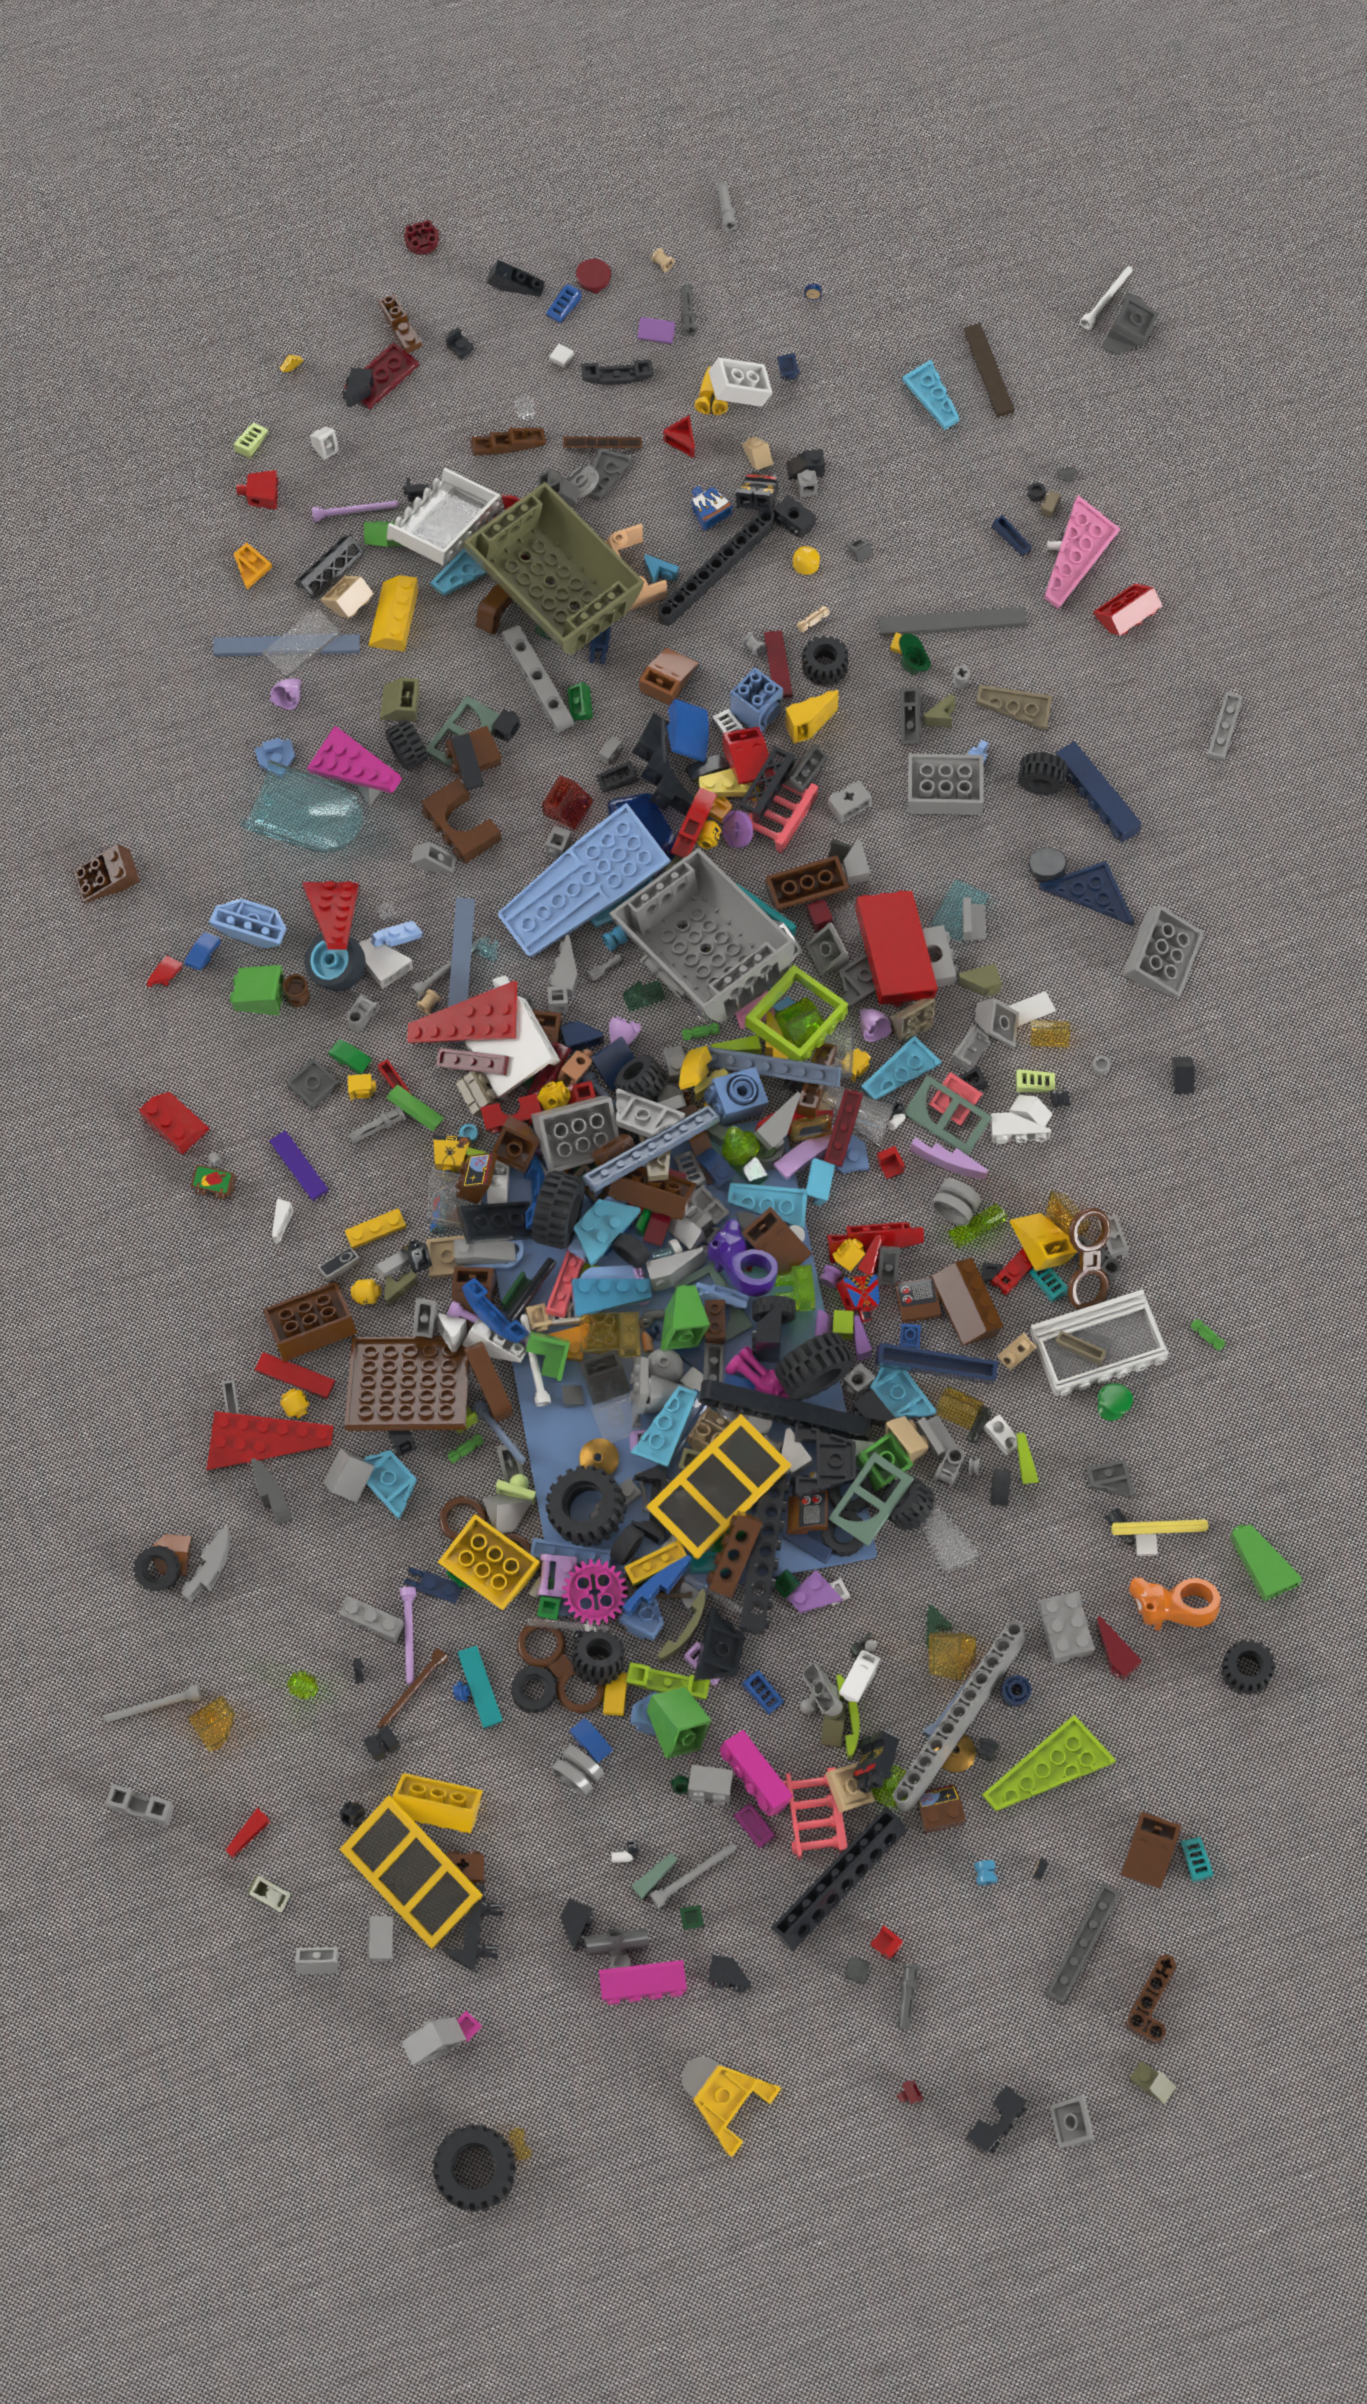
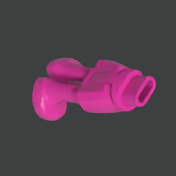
M749 1346L744 1347L739 1355L734 1356L725 1368L724 1372L726 1374L733 1375L736 1372L744 1374L756 1386V1391L789 1398L777 1379L775 1370L771 1369L768 1371L754 1357L753 1350ZM747 1364L752 1366L760 1374V1376L757 1373H755Z

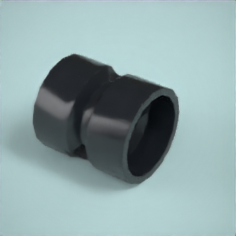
M388 1725L379 1729L376 1736L372 1734L363 1740L376 1763L386 1758V1753L392 1754L401 1748Z

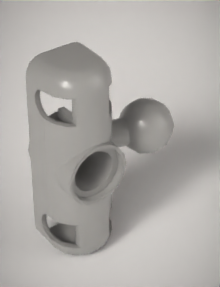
M814 1662L811 1663L803 1671V1678L811 1691V1695L808 1699L801 1701L800 1711L805 1715L812 1714L815 1711V1703L817 1702L823 1714L832 1717L840 1714L843 1710V1704L839 1701L837 1686L831 1683L821 1665Z

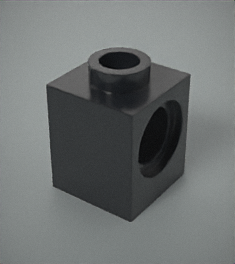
M503 709L492 724L493 735L509 743L520 728V719L513 711L509 712Z

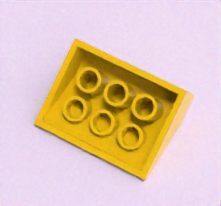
M476 1514L473 1515L438 1561L441 1566L502 1611L541 1567L539 1560Z

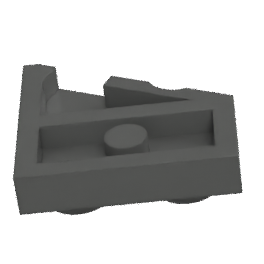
M1126 1459L1086 1467L1091 1489L1129 1498L1135 1497Z

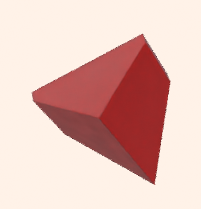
M689 414L664 429L663 442L694 458L695 444Z

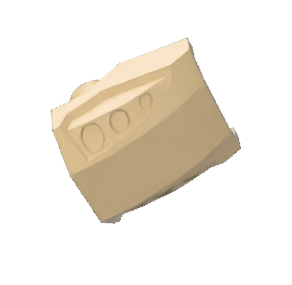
M707 1406L686 1441L693 1450L702 1452L733 1421ZM741 1426L718 1447L724 1454L739 1433Z

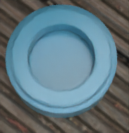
M465 1124L460 1128L459 1135L460 1137H470L472 1144L479 1138L478 1128L473 1124Z

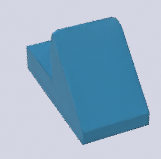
M645 554L644 566L652 584L657 582L659 576L666 580L677 581L679 578V566Z

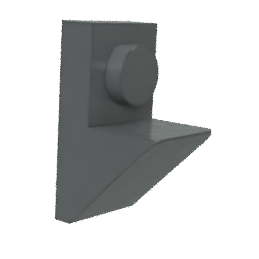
M880 1247L878 1285L895 1286V1283H897L900 1247Z

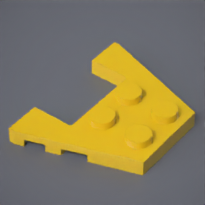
M717 2065L693 2098V2102L727 2155L733 2157L743 2143V2140L726 2128L752 2091L766 2103L771 2104L781 2088Z

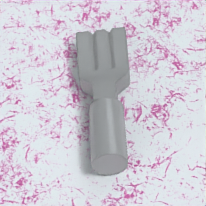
M618 954L604 965H598L586 974L595 982L605 975L607 969L620 963L622 958Z

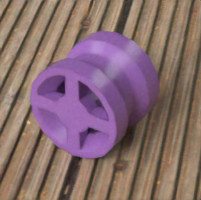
M825 1265L824 1273L820 1275L818 1281L828 1288L835 1289L837 1280L841 1278L842 1272L833 1266Z

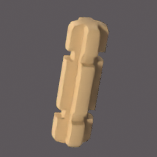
M826 606L820 607L819 611H814L804 618L805 620L798 622L797 628L800 632H805L808 630V627H812L821 621V618L827 617L829 609Z

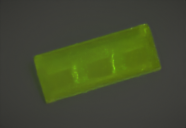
M995 1203L972 1217L966 1226L959 1225L947 1232V1234L959 1249L1007 1220L1008 1214Z

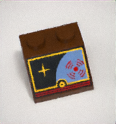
M497 1153L469 1155L465 1162L462 1161L459 1167L461 1176L458 1177L455 1184L457 1189L456 1197L475 1204L479 1203L491 1185Z
M955 1784L926 1790L917 1803L924 1834L965 1825L966 1818Z

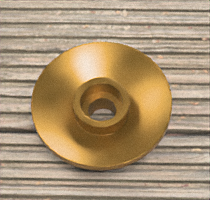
M597 1438L590 1440L580 1451V1466L583 1465L585 1469H587L588 1465L594 1466L596 1469L601 1468L611 1475L619 1464L618 1450L613 1443L606 1439ZM597 1454H601L602 1459L600 1461H595V1456Z
M963 1734L955 1746L960 1752L957 1754L951 1752L942 1765L944 1770L959 1773L967 1770L973 1764L976 1757V1748L973 1741L966 1734ZM937 1747L935 1751L940 1750L942 1747Z

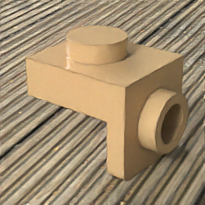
M545 1303L525 1308L531 1331L545 1332L553 1324L545 1312Z

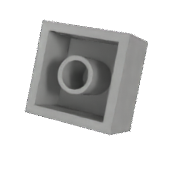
M692 1765L688 1786L689 1798L697 1803H704L706 1800L713 1801V1804L718 1806H725V1803L730 1804L733 1770Z
M443 2016L437 2020L433 2018L424 2022L422 2029L411 2031L407 2034L408 2038L401 2043L411 2064L416 2065L437 2060L465 2041L466 2038L456 2017L446 2018V2016Z

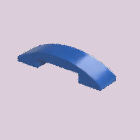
M535 1153L524 1173V1179L531 1180L532 1205L525 1212L527 1230L532 1228L537 1197L545 1179L544 1171Z
M476 1278L462 1286L463 1293L474 1312L495 1333L514 1343H519L530 1334L517 1320L511 1323L485 1297L488 1291Z

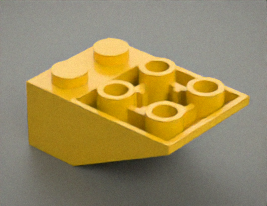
M838 690L827 691L821 696L810 697L804 702L793 703L786 708L785 726L793 744L810 739L838 710Z
M1042 1213L1009 1221L1035 1271L1066 1264L1077 1253L1070 1243L1069 1236Z

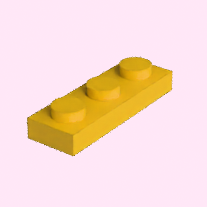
M398 1208L344 1231L351 1248L356 1249L407 1227Z
M677 1540L624 1566V1569L632 1585L635 1586L653 1577L668 1565L687 1556L681 1543Z

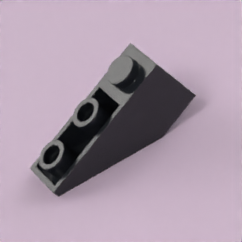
M498 259L489 270L486 284L501 291L541 297L545 281Z

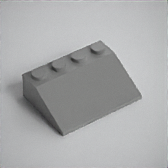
M908 754V814L982 815L984 804L983 755Z
M1161 905L1148 909L1123 975L1137 984L1180 998L1204 932Z
M603 1095L531 1114L535 1134L540 1140L539 1145L549 1172L554 1170L562 1171L594 1162L591 1153L619 1136L612 1099L608 1096Z

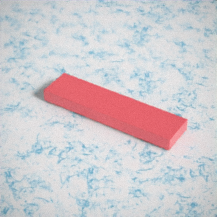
M568 1250L545 1310L548 1315L565 1318L572 1300L571 1281L572 1279L580 1278L585 1261Z

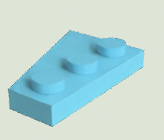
M463 549L430 584L432 588L446 596L487 573Z

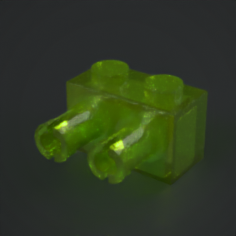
M812 1265L792 1266L790 1273L777 1274L774 1287L791 1285L793 1290L792 1292L774 1293V1296H786L795 1300L796 1311L815 1310L816 1301Z

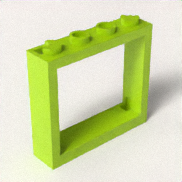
M793 964L746 1016L745 1026L791 1060L804 1061L811 1057L812 1051L816 1047L819 1048L823 1044L827 1034L831 1035L834 1032L836 1024L845 1019V1016L848 1014V1003ZM795 981H798L835 1008L834 1012L800 1049L760 1021Z

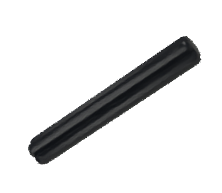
M550 1257L547 1258L505 1317L511 1323L517 1320L557 1263Z

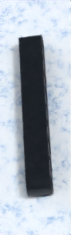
M761 510L661 603L658 608L659 622L664 626L673 624L763 540L774 528L773 512Z
M703 1380L701 1382L699 1402L703 1405L794 1426L795 1422L803 1424L802 1426L811 1429L813 1427L825 1434H834L846 1439L868 1442L871 1440L873 1420L870 1418L714 1380Z

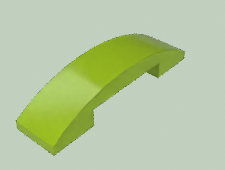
M630 1662L626 1683L659 1693L686 1687L694 1699L706 1700L710 1680L694 1681V1675L689 1677L651 1669L650 1666Z
M836 1675L839 1700H843L845 1698L839 1695L845 1679L841 1675ZM847 1700L852 1735H845V1744L848 1760H852L858 1744L860 1722L857 1703Z

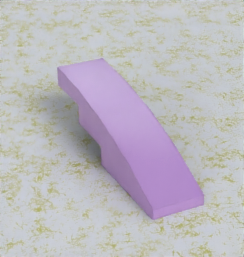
M830 1124L826 1127V1130L831 1129L830 1131L812 1135L775 1162L774 1167L788 1180L797 1171H802L811 1164L814 1158L819 1160L826 1154L834 1125Z
M917 1138L911 1143L910 1151L943 1169L982 1180L987 1178L988 1170L957 1148L953 1153H950L937 1143L932 1148Z

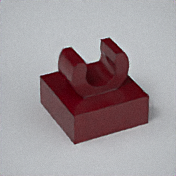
M915 2080L903 2083L904 2091L896 2095L900 2103L910 2101L911 2104H918L924 2100Z

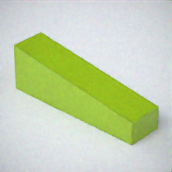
M758 1035L711 1044V1047L761 1054Z
M1024 1432L1015 1433L1021 1483L1039 1482Z

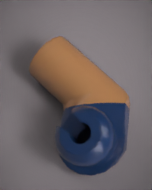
M657 1324L650 1325L641 1335L645 1353L654 1351L652 1341L660 1333V1327Z

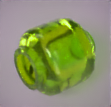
M299 1670L296 1673L293 1672L287 1682L289 1693L304 1701L310 1696L314 1697L319 1688L316 1685V1677L303 1670Z

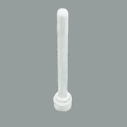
M1126 267L1090 313L1083 315L1079 321L1083 328L1090 330L1094 326L1095 317L1130 275L1132 267Z
M523 1314L520 1316L521 1325L530 1333L531 1328L528 1316ZM529 1335L525 1338L526 1347H527ZM528 1352L537 1391L535 1393L536 1397H534L535 1405L537 1407L551 1404L550 1394H547V1391L544 1390L536 1353Z

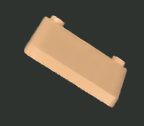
M638 524L614 532L605 542L620 557L618 550L643 542V526ZM639 576L644 581V585L638 598L629 610L667 598L666 580L648 585L646 579Z

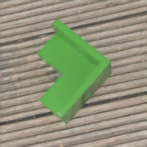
M364 522L365 544L385 547L403 546L394 540L390 541L387 539L388 525L390 523L395 525V522Z
M530 1331L526 1351L545 1355L541 1375L557 1378V1381H561L570 1345L569 1339Z

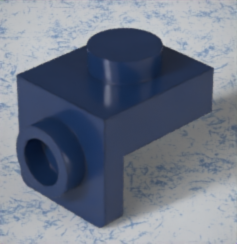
M795 353L777 356L781 379H796V376L800 374V369L797 366Z

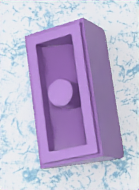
M646 317L640 318L637 339L667 344L673 343L675 322Z
M822 1310L817 1311L815 1336L826 1332L830 1333L832 1317Z

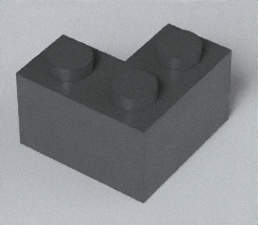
M553 469L538 475L537 487L546 482L569 506L577 503L578 487L567 481L566 477Z

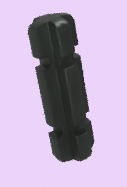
M982 1406L980 1408L979 1415H977L966 1438L968 1442L977 1443L987 1421L986 1418L991 1413V1409Z

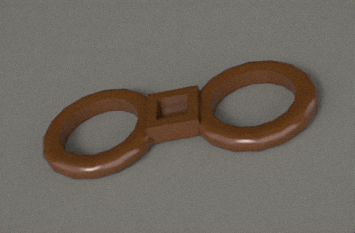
M1098 1208L1081 1210L1074 1216L1068 1232L1070 1243L1075 1250L1079 1251V1269L1072 1275L1068 1283L1067 1293L1072 1306L1078 1310L1104 1302L1109 1290L1108 1277L1100 1269V1249L1106 1244L1111 1227L1107 1215ZM1096 1216L1101 1222V1234L1093 1244L1083 1245L1078 1239V1227L1085 1218ZM1095 1274L1100 1280L1098 1295L1090 1302H1080L1076 1293L1077 1284L1085 1275Z
M459 1496L451 1499L443 1506L439 1515V1525L447 1538L454 1541L459 1533L452 1531L447 1523L450 1511L456 1506L468 1505L474 1508L478 1516L486 1522V1512L479 1501L471 1497ZM503 1533L504 1536L520 1544L530 1554L531 1544L525 1537L517 1533Z
M544 1620L534 1621L525 1626L519 1633L517 1640L518 1653L521 1659L528 1665L540 1668L547 1667L558 1679L556 1687L557 1697L562 1706L571 1712L579 1714L587 1713L597 1708L604 1698L605 1683H603V1686L596 1684V1695L592 1701L586 1704H575L565 1694L566 1683L571 1677L576 1675V1672L572 1669V1663L563 1654L566 1645L565 1637L560 1628ZM535 1630H548L557 1639L555 1652L546 1659L533 1658L526 1651V1639Z

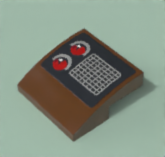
M931 1278L895 1283L902 1323L941 1317L937 1290Z
M819 1491L800 1497H795V1495L788 1497V1535L808 1534V1530H828V1491Z

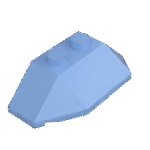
M245 899L217 905L209 921V924L228 937L262 948L280 946L287 931L277 909Z

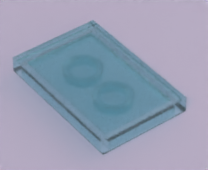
M955 879L931 921L930 927L944 925L945 932L948 931L951 937L964 942L962 921L963 898H971V904L985 905L989 894Z

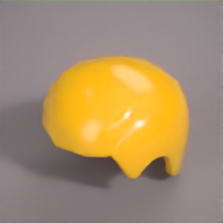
M802 546L795 551L793 555V568L798 573L810 575L819 569L820 554L815 548Z

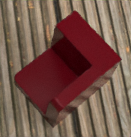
M824 899L807 905V916L814 932L821 931L829 923L833 924V917Z

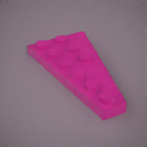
M334 726L307 767L311 774L392 794L402 780L398 773L337 726Z

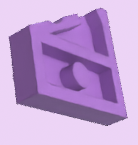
M817 1570L786 1597L801 1614L815 1608H822L825 1605L843 1601L842 1597Z

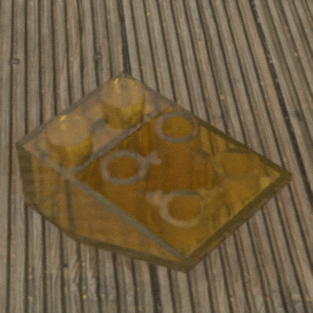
M1051 1191L1046 1209V1218L1069 1236L1070 1223L1080 1210L1065 1193ZM1087 1218L1078 1227L1077 1234L1079 1236L1089 1229L1090 1221Z
M639 1311L582 1315L580 1317V1352L620 1358L641 1357Z

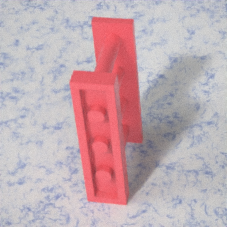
M811 783L808 789L805 788L800 793L783 784L782 787L800 795L802 800L800 803L795 804L776 795L773 801L792 810V816L786 819L768 809L764 816L782 824L784 829L781 833H776L756 823L753 820V814L750 813L748 817L752 822L753 830L773 839L775 850L783 853L817 798V785Z
M836 1767L827 1768V1772L835 1770ZM787 1773L786 1780H782L792 1795L794 1789L823 1785L829 1787L830 1795H827L826 1798L794 1802V1797H792L789 1801L795 1839L794 1842H791L792 1852L797 1854L798 1860L802 1859L801 1851L834 1847V1849L838 1848V1852L841 1854L847 1848L842 1812L839 1813L826 1775L820 1778L791 1781L790 1773ZM822 1806L832 1807L833 1815L830 1818L797 1822L796 1810ZM829 1826L835 1828L836 1836H833L832 1839L800 1843L799 1830Z

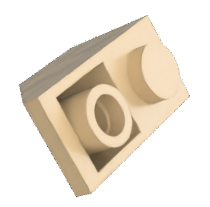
M757 437L748 438L747 442L742 443L754 469L759 470L773 465L768 443Z

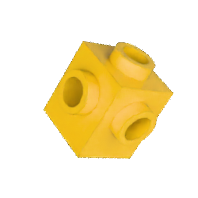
M562 1081L548 1083L537 1096L545 1111L567 1105L571 1097L569 1089Z

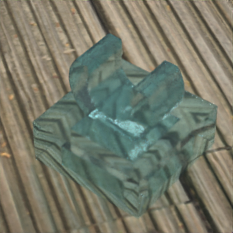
M486 936L484 942L479 940L476 946L477 954L495 961L498 956V940H495L494 944L490 945L488 944L490 938Z

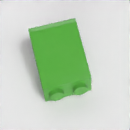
M271 965L239 968L238 974L234 975L233 979L234 992L230 994V1003H232L234 1010L279 1016L284 994L283 982L285 980L282 966Z
M695 1285L677 1287L665 1309L661 1350L698 1347L710 1326Z
M686 1687L652 1695L646 1711L665 1757L669 1759L701 1750L711 1719Z

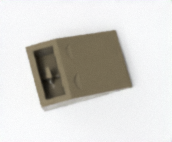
M920 999L889 1017L892 1032L900 1043L905 1040L909 1041L919 1032H926L932 1027L935 999Z

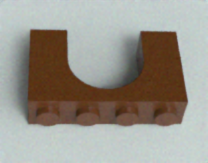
M457 778L421 801V812L426 819L429 818L432 821L431 824L434 830L443 835L442 839L447 846L450 845L454 849L453 853L458 860L461 859L466 864L500 842L502 837L501 831L490 818L469 831H458L449 826L447 818L450 813L470 800L469 791L465 790L463 783Z

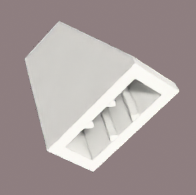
M372 938L359 942L366 958L365 968L381 989L413 969L412 960L409 957L385 945L374 947L371 943Z

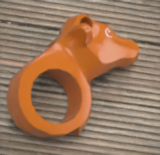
M1140 1577L1132 1579L1129 1585V1593L1135 1599L1138 1612L1142 1615L1144 1623L1148 1625L1155 1624V1631H1160L1165 1620H1171L1192 1627H1204L1211 1624L1217 1618L1221 1605L1220 1594L1216 1587L1207 1580L1200 1578H1190L1181 1581L1170 1591L1162 1585L1148 1583ZM1188 1596H1199L1207 1600L1209 1605L1204 1608H1192L1187 1606L1182 1599Z

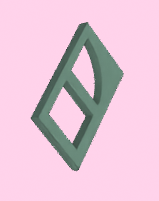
M469 696L465 697L426 748L428 755L450 768L452 764L450 758L447 759L445 754L437 750L436 747L448 731L457 736L468 733V731L454 724L467 706L478 715L481 727L488 726L491 734L493 733L492 724L500 715Z
M929 1075L926 1076L905 1110V1116L949 1145L959 1149L967 1156L970 1155L973 1147L992 1119V1116ZM931 1085L953 1098L938 1124L931 1119L927 1109V1095ZM960 1104L982 1117L966 1143L945 1130Z
M714 1262L686 1276L673 1286L676 1290L679 1286H689L710 1275L716 1285L729 1288L721 1273L716 1272ZM728 1304L730 1320L725 1328L726 1342L754 1327L743 1308H735L731 1304Z
M874 1452L828 1519L863 1542L865 1546H869L914 1481V1478ZM875 1463L901 1480L886 1503L860 1487V1484ZM854 1493L880 1510L877 1515L866 1521L855 1522L839 1517Z

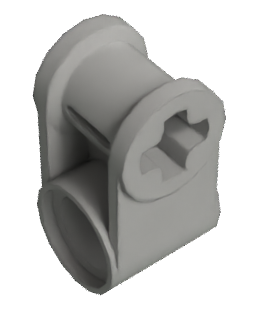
M361 994L347 1013L349 1029L354 1032L364 1029L368 1021L377 1012L379 1003L377 1001L373 1002L366 998L365 994ZM355 1018L360 1019L357 1022L352 1021Z
M951 1447L947 1451L936 1471L934 1480L937 1481L939 1479L948 1483L951 1488L954 1486L964 1462V1452L960 1447ZM957 1454L961 1459L955 1462L950 1459V1456Z

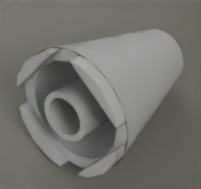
M648 1374V1397L644 1414L661 1412L678 1386L690 1390L692 1388Z

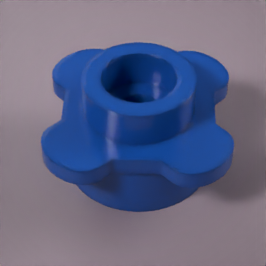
M458 1681L457 1685L453 1686L455 1699L468 1702V1696H470L469 1687L464 1682Z

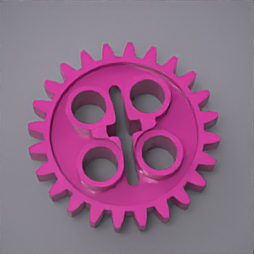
M590 1559L589 1565L581 1561L582 1568L575 1565L576 1572H568L571 1579L564 1578V1581L568 1583V1586L562 1587V1589L567 1591L562 1597L568 1598L564 1606L570 1605L571 1608L568 1610V1613L575 1611L574 1619L581 1616V1623L586 1619H589V1625L592 1624L593 1620H596L597 1624L600 1625V1619H604L608 1623L607 1617L611 1616L615 1619L613 1612L621 1613L618 1606H624L625 1604L621 1599L628 1597V1595L622 1593V1591L628 1589V1587L621 1585L625 1579L618 1578L622 1572H613L616 1566L608 1568V1561L604 1565H601L600 1559L597 1560L596 1564H593L592 1559ZM591 1574L595 1575L596 1589L601 1591V1593L597 1594L598 1610H595L593 1595H589V1591L592 1590ZM600 1575H607L610 1581L607 1586H600L598 1584V1577ZM582 1577L589 1580V1586L586 1589H581L577 1585L578 1580ZM604 1595L612 1598V1604L608 1607H604L600 1603V1599ZM583 1598H589L592 1602V1606L587 1610L580 1607V1601Z

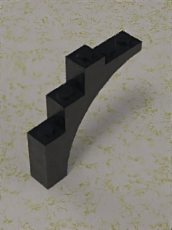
M653 713L632 753L648 762L641 777L657 786L650 802L664 810L670 806L687 816L695 797L678 780L669 763L665 746L669 721Z

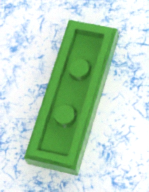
M396 1085L386 1097L432 1131L444 1119V1117L399 1085Z

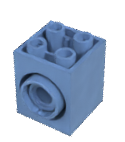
M754 667L730 692L731 713L748 728L759 726L762 732L783 711V688Z
M756 1067L714 1078L704 1093L705 1102L710 1104L711 1108L720 1116V1122L718 1123L722 1126L760 1116L769 1103Z

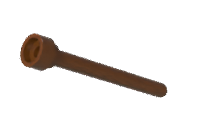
M438 1648L434 1650L430 1658L431 1662L378 1723V1729L388 1725L434 1669L447 1662L449 1657Z

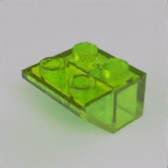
M808 997L775 1013V1019L783 1036L799 1049L825 1022L817 1006Z

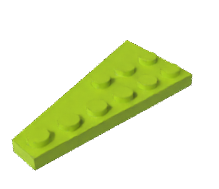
M1073 1715L984 1792L982 1797L997 1812L1114 1764L1116 1760L1082 1722Z

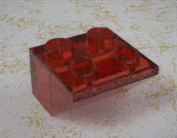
M560 775L542 802L543 815L576 830L594 802V799L578 783Z

